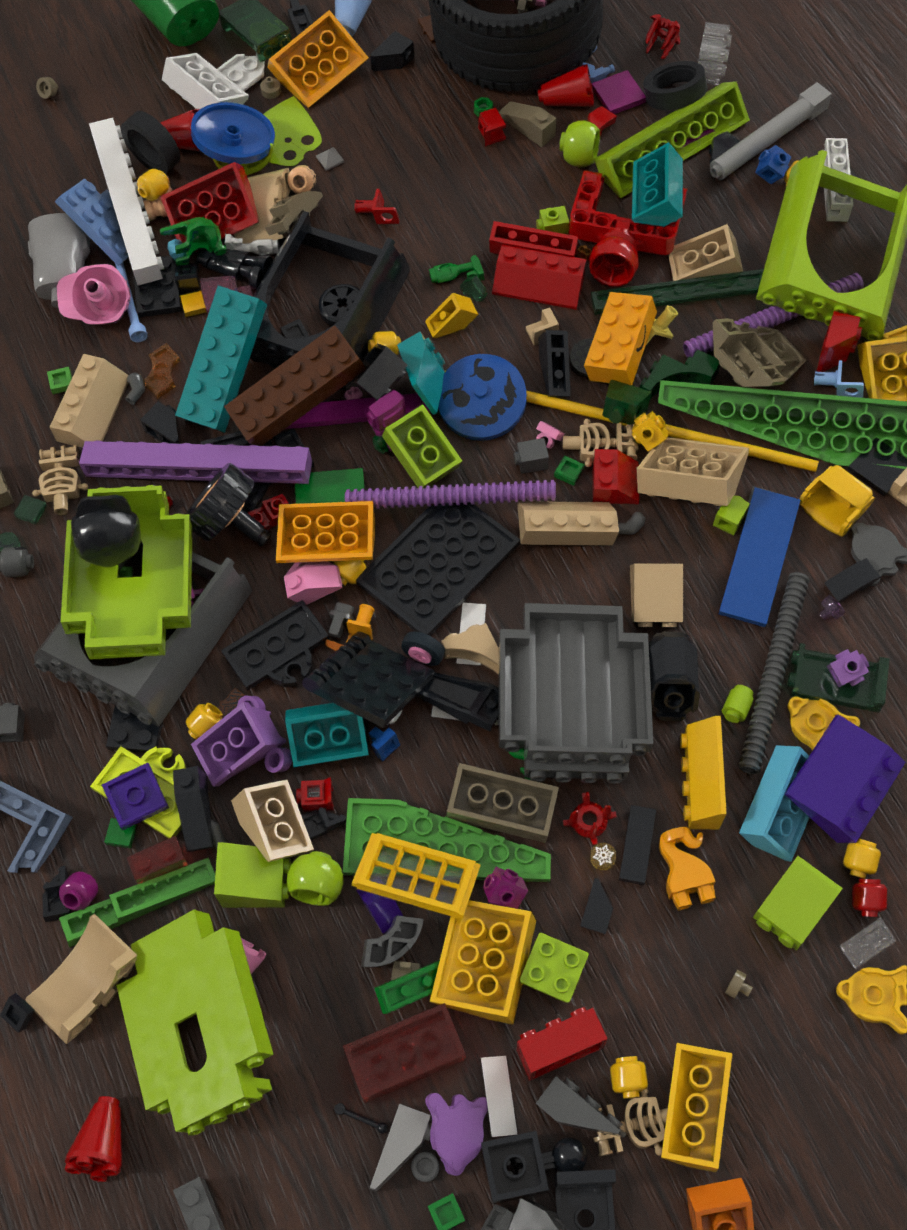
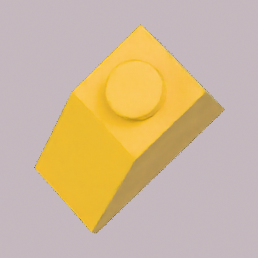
M452 293L425 322L432 337L439 338L465 329L478 316V313L471 298Z

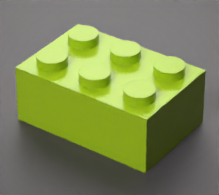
M423 404L386 427L382 437L418 488L419 486L426 488L427 485H433L456 470L462 462V459Z

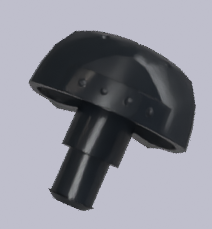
M120 495L87 496L79 501L76 515L71 521L74 547L77 554L83 560L110 568L128 560L138 551L141 538L140 522L138 516L132 512L127 499Z

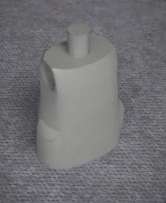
M66 213L39 216L31 220L28 225L29 256L33 261L35 292L38 297L51 300V305L55 308H58L57 284L59 280L64 276L76 273L80 268L84 267L85 259L90 253V237Z

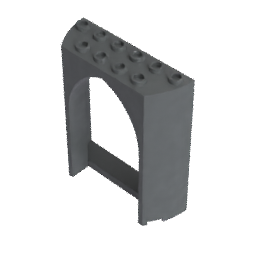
M140 541L139 547L143 548V544ZM192 552V572L210 580V582L191 607V628H176L166 641L165 655L146 656L137 661L119 666H95L91 664L84 654L83 633L65 634L60 620L36 651L34 665L42 672L49 671L53 673L56 678L64 683L69 681L75 684L76 688L84 693L89 691L95 694L103 703L108 704L110 702L116 705L125 714L132 713L136 715L144 724L150 725L152 723L159 727L245 603L252 589L245 575L238 574L233 568L234 562L232 559L227 557L222 565H219ZM127 560L119 564V571L122 569Z

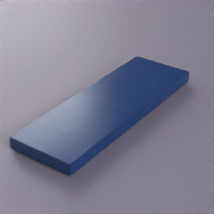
M755 487L719 615L766 627L800 499Z

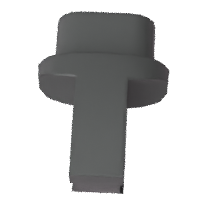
M337 602L334 610L329 612V616L333 618L329 630L330 636L341 638L347 620H354L352 616L353 606Z

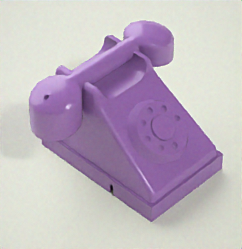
M257 696L241 697L234 710L191 744L213 787L220 786L231 777L265 758L266 769L272 773L285 772L292 764L290 750L281 747L286 743V739L279 735L270 718L272 713L265 710L264 702Z

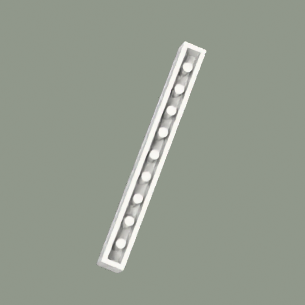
M113 118L89 123L137 285L163 279L160 270L164 269L161 257H156V254H159L156 241L151 242V239H154L151 226H146L150 222L147 212H142V209H145L142 197H137L139 195L137 181L133 182V180H136L133 167L128 168V166L132 165L129 154H124V152H127L124 139H119L123 138L120 125L115 126Z

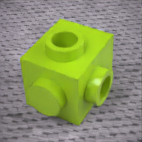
M565 206L540 210L539 219L536 220L537 229L569 235V219Z

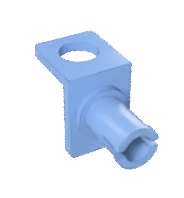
M839 360L836 372L815 371L814 386L832 385L837 388V396L863 398L864 383L841 382L842 360ZM856 388L858 391L851 393L847 392L846 389Z

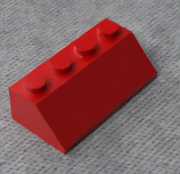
M502 244L497 259L492 294L577 310L585 278L587 259Z

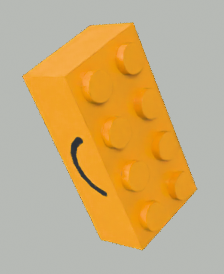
M610 292L584 363V368L590 381L610 383V380H615L628 385L633 384L657 314L652 296Z

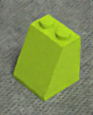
M218 842L214 895L222 908H284L285 899H289L290 895L286 883V874L291 866V859L284 858L268 862L256 846Z
M797 856L753 918L757 920L756 923L767 932L772 931L779 937L778 940L788 948L793 947L797 950L843 888L804 859Z

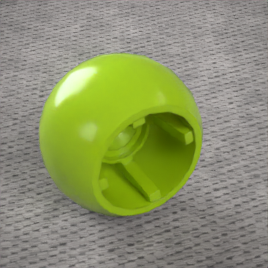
M579 120L568 125L566 132H562L560 138V151L563 152L564 160L578 168L594 164L600 142L599 128L592 122Z
M313 851L310 854L299 856L292 863L287 873V887L290 895L294 899L306 904L317 906L330 905L338 898L343 888L344 876L340 865L330 855L323 852Z

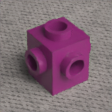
M496 866L492 874H489L484 881L483 889L488 898L487 900L493 905L517 909L528 892L523 878L519 877L511 869L503 870Z

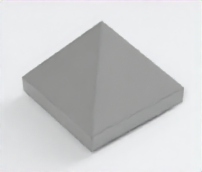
M334 147L316 155V158L326 171L344 163L343 158Z

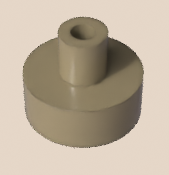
M268 76L261 82V93L265 98L274 99L281 94L280 82L277 79Z
M42 77L38 79L36 88L38 94L46 99L53 98L56 95L58 85L51 77Z
M737 969L725 994L735 999L738 992L748 997L753 987L744 982L747 974Z

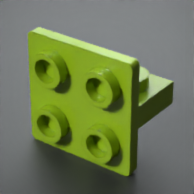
M539 933L520 977V983L560 1001L569 1003L574 990H576L589 954L546 934Z

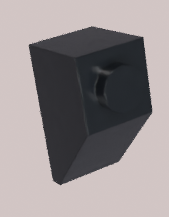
M394 31L370 54L371 70L383 71L403 68L414 58V41Z
M157 401L140 419L144 431L161 443L181 444L180 427L177 416H175V409L170 405L165 406Z

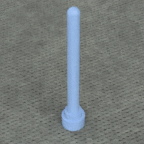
M115 263L116 269L127 280L130 288L124 263L119 266ZM129 289L131 297L127 311L131 325L128 332L133 342H142L146 340L148 335L146 327L139 322L132 292Z

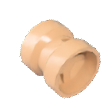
M161 198L156 201L143 200L149 221L155 220L159 216L167 217Z

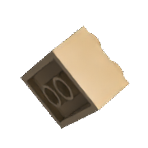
M728 224L674 246L673 251L668 254L675 284L724 280L743 272L736 238Z
M288 780L244 788L231 800L239 824L268 862L314 850Z

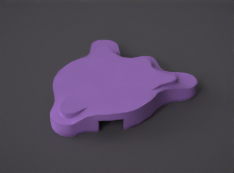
M431 1093L427 1095L425 1103L432 1115L430 1130L432 1149L436 1150L441 1157L440 1160L443 1162L446 1172L449 1175L458 1176L481 1150V1142H483L484 1137L483 1120L488 1111L486 1097H478L470 1102L463 1095L456 1094L452 1097L451 1105L448 1106L438 1093Z

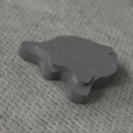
M864 523L853 525L851 529V554L856 562L867 558L881 577L894 576L898 571L895 563L907 564V549L898 542L896 536L884 527L866 525ZM880 579L871 584L870 586H876L879 583Z

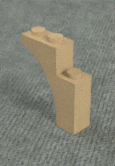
M486 623L480 626L478 624L470 626L466 631L459 634H450L441 641L445 649V659L459 658L471 660L490 668L499 675V647Z

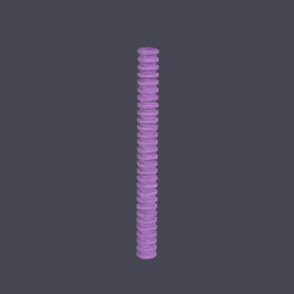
M853 273L846 276V278L843 277L840 280L831 282L827 286L836 293H847L863 289L864 282L858 273ZM771 306L768 309L758 311L756 314L753 313L750 316H746L744 319L741 318L738 321H734V323L741 325L743 322L750 324L749 327L755 329L758 326L772 328L774 325L777 326L786 320L789 321L801 315L787 312L777 306ZM709 331L708 334L704 333L702 336L699 335L696 339L691 338L690 341H684L683 350L685 355L693 357L697 349L706 354L707 352H712L714 349L713 331Z
M536 480V483L521 481V484L514 481V484L499 482V485L492 482V485H488V483L481 485V483H478L477 486L471 483L470 486L466 484L459 486V484H456L455 487L449 484L448 487L444 485L437 487V485H434L433 488L427 485L426 488H423V486H419V488L412 486L411 489H408V486L404 487V489H401V487H397V489L390 487V490H387L386 487L382 490H379V488L375 490L369 488L368 491H365L364 488L361 491L357 489L350 491V489H347L345 492V502L373 501V505L377 509H380V506L386 509L388 506H391V508L395 506L401 508L402 505L408 508L409 505L413 507L420 505V507H423L424 504L430 507L431 504L435 506L442 504V506H445L446 503L452 506L453 503H456V505H460V503L467 505V502H471V505H473L475 502H478V504H482V502L489 504V501H493V504L496 501L511 503V500H515V503L518 500L533 502V499H537V502L540 499L555 501L556 483L554 480H551V482L543 480L542 483Z

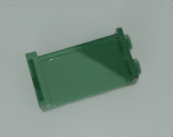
M238 0L219 11L222 29L226 32L232 29L256 51L257 59L260 62L272 57L292 41L289 27L258 0Z
M804 643L799 644L797 651H792L790 664L794 665V671L790 672L787 684L788 687H791L790 696L804 699L809 698V700L823 699L831 704L878 713L883 708L886 699L890 658L879 657L877 662L868 661L869 667L867 669L869 672L863 675L864 681L852 687L850 683H847L838 688L827 668V665L837 660L835 655L806 650ZM847 665L848 669L852 671V667Z

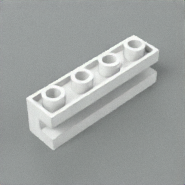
M826 138L824 151H827L824 166L851 175L847 139ZM824 188L826 220L848 222L853 207V198Z

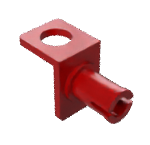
M376 189L373 200H355L356 214L373 213L376 224H399L400 219L396 208L384 207V199L380 189ZM389 213L393 216V218H384L382 214Z

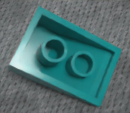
M418 332L397 346L402 360L407 364L406 371L412 387L434 415L437 413L445 373L442 365L445 364V361L439 352L435 353L433 351L435 347L429 337L425 339L422 333Z

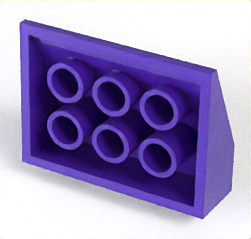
M835 715L785 792V795L837 843H856L906 762L884 742L844 717Z

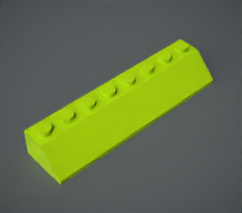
M737 82L719 84L707 91L701 99L693 104L675 110L596 157L594 161L599 173H603V177H605L604 182L619 198H622L633 191V162L669 142L684 161L712 144L713 138L726 131L730 133L750 121ZM708 129L714 130V132L684 146L687 139L698 138L703 131Z

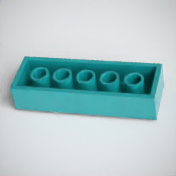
M217 286L175 416L225 433L230 415L224 406L238 395L267 307L265 302L259 298Z

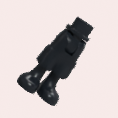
M202 248L196 258V262L203 264L207 269L235 280L246 277L249 279L252 290L256 291L272 264L273 258L268 255L250 256L248 252L231 251L230 249H227V253L224 255L216 256L214 252L210 253L207 249Z

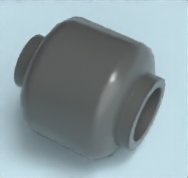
M23 546L3 548L0 553V572L5 577L27 576L30 568L34 567L33 555L29 554L28 550Z

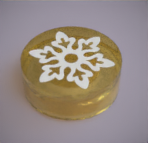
M598 843L591 850L590 861L599 870L610 869L616 861V851L608 843Z

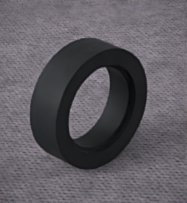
M677 61L660 66L650 72L643 82L648 105L658 110H674L686 107L701 99L707 91L704 67L694 61ZM688 82L676 88L662 89L670 84Z
M136 111L121 125V134L127 147L139 162L149 170L157 169L166 174L180 161V151L175 140L168 130L150 114Z

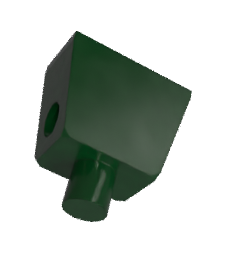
M610 380L602 416L609 418L612 423L622 422L633 425L635 423L634 420L638 416L647 413L652 391Z

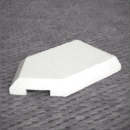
M259 53L256 56L236 54L217 68V70L240 89L246 91L264 77L265 54Z

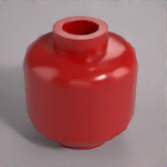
M859 879V883H855L852 887L853 908L862 911V916L878 917V912L887 909V887L884 884H880V879Z

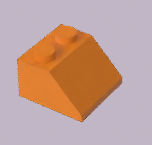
M742 1178L686 1188L693 1230H754L752 1201Z

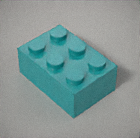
M334 703L286 710L285 723L294 767L369 755L364 719Z

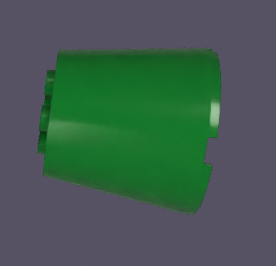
M131 0L168 41L176 46H189L202 40L214 29L219 19V8L215 0Z

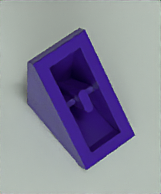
M379 877L372 880L373 882L385 885ZM356 890L382 934H385L391 927L395 916H403L395 900L363 890Z

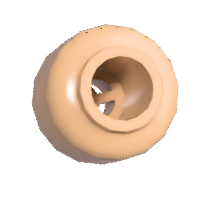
M299 165L292 169L287 178L289 188L296 194L311 191L317 181L313 169L306 165Z

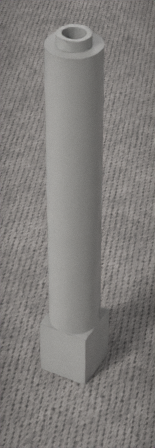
M818 82L813 84L800 94L799 99L713 160L710 163L711 175L714 178L723 180L806 119L811 121L828 109L832 93Z

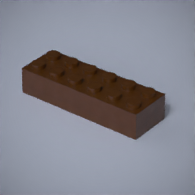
M334 325L224 407L245 439L251 445L262 446L367 368L336 325Z

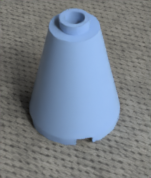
M335 0V17L351 37L357 31L372 0Z

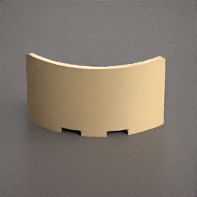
M289 168L247 177L251 185L259 223L234 234L235 238L243 239L242 244H248L259 239L278 240L287 237L290 231L288 230L281 235L276 233L269 236L265 229L273 219L269 210L279 201L288 198L291 191L287 182Z
M93 914L89 918L83 935L68 957L46 981L26 997L25 1001L68 1044L93 1021L90 1016L101 1004L107 1006L118 992L115 986L122 977H128L136 961L137 954L101 919Z

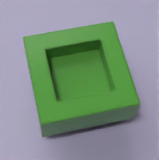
M65 367L47 372L52 394L65 392L72 380L70 368Z

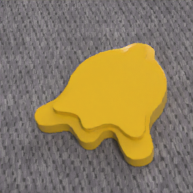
M792 697L787 705L790 712L792 732L802 743L809 746L812 751L835 715H840L856 726H860L858 717L842 714L834 705L823 699L809 700V698Z
M906 965L892 971L873 967L863 968L848 980L838 983L836 987L837 995L846 1002L850 1010L858 1018L871 1023L888 1024L897 1033L902 1035L907 1033V1018L900 1011V1006H907Z

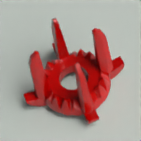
M656 14L650 16L653 22L645 39L646 44H648L646 53L650 51L659 36L661 40L664 39L661 47L662 50L665 48L661 59H664L668 56L675 43L676 45L680 44V24L677 21L673 22Z
M586 792L582 793L583 803L573 810L569 819L563 820V825L573 827L576 833L590 838L592 845L598 844L597 836L605 831L608 820L616 818L617 815L616 811L611 812V806L609 805L603 808L595 802H590V793ZM591 812L595 814L597 822H594L593 825L585 824L582 820L585 813Z

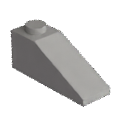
M399 1104L370 1185L371 1190L377 1192L423 1146L424 1140H430L431 1115Z

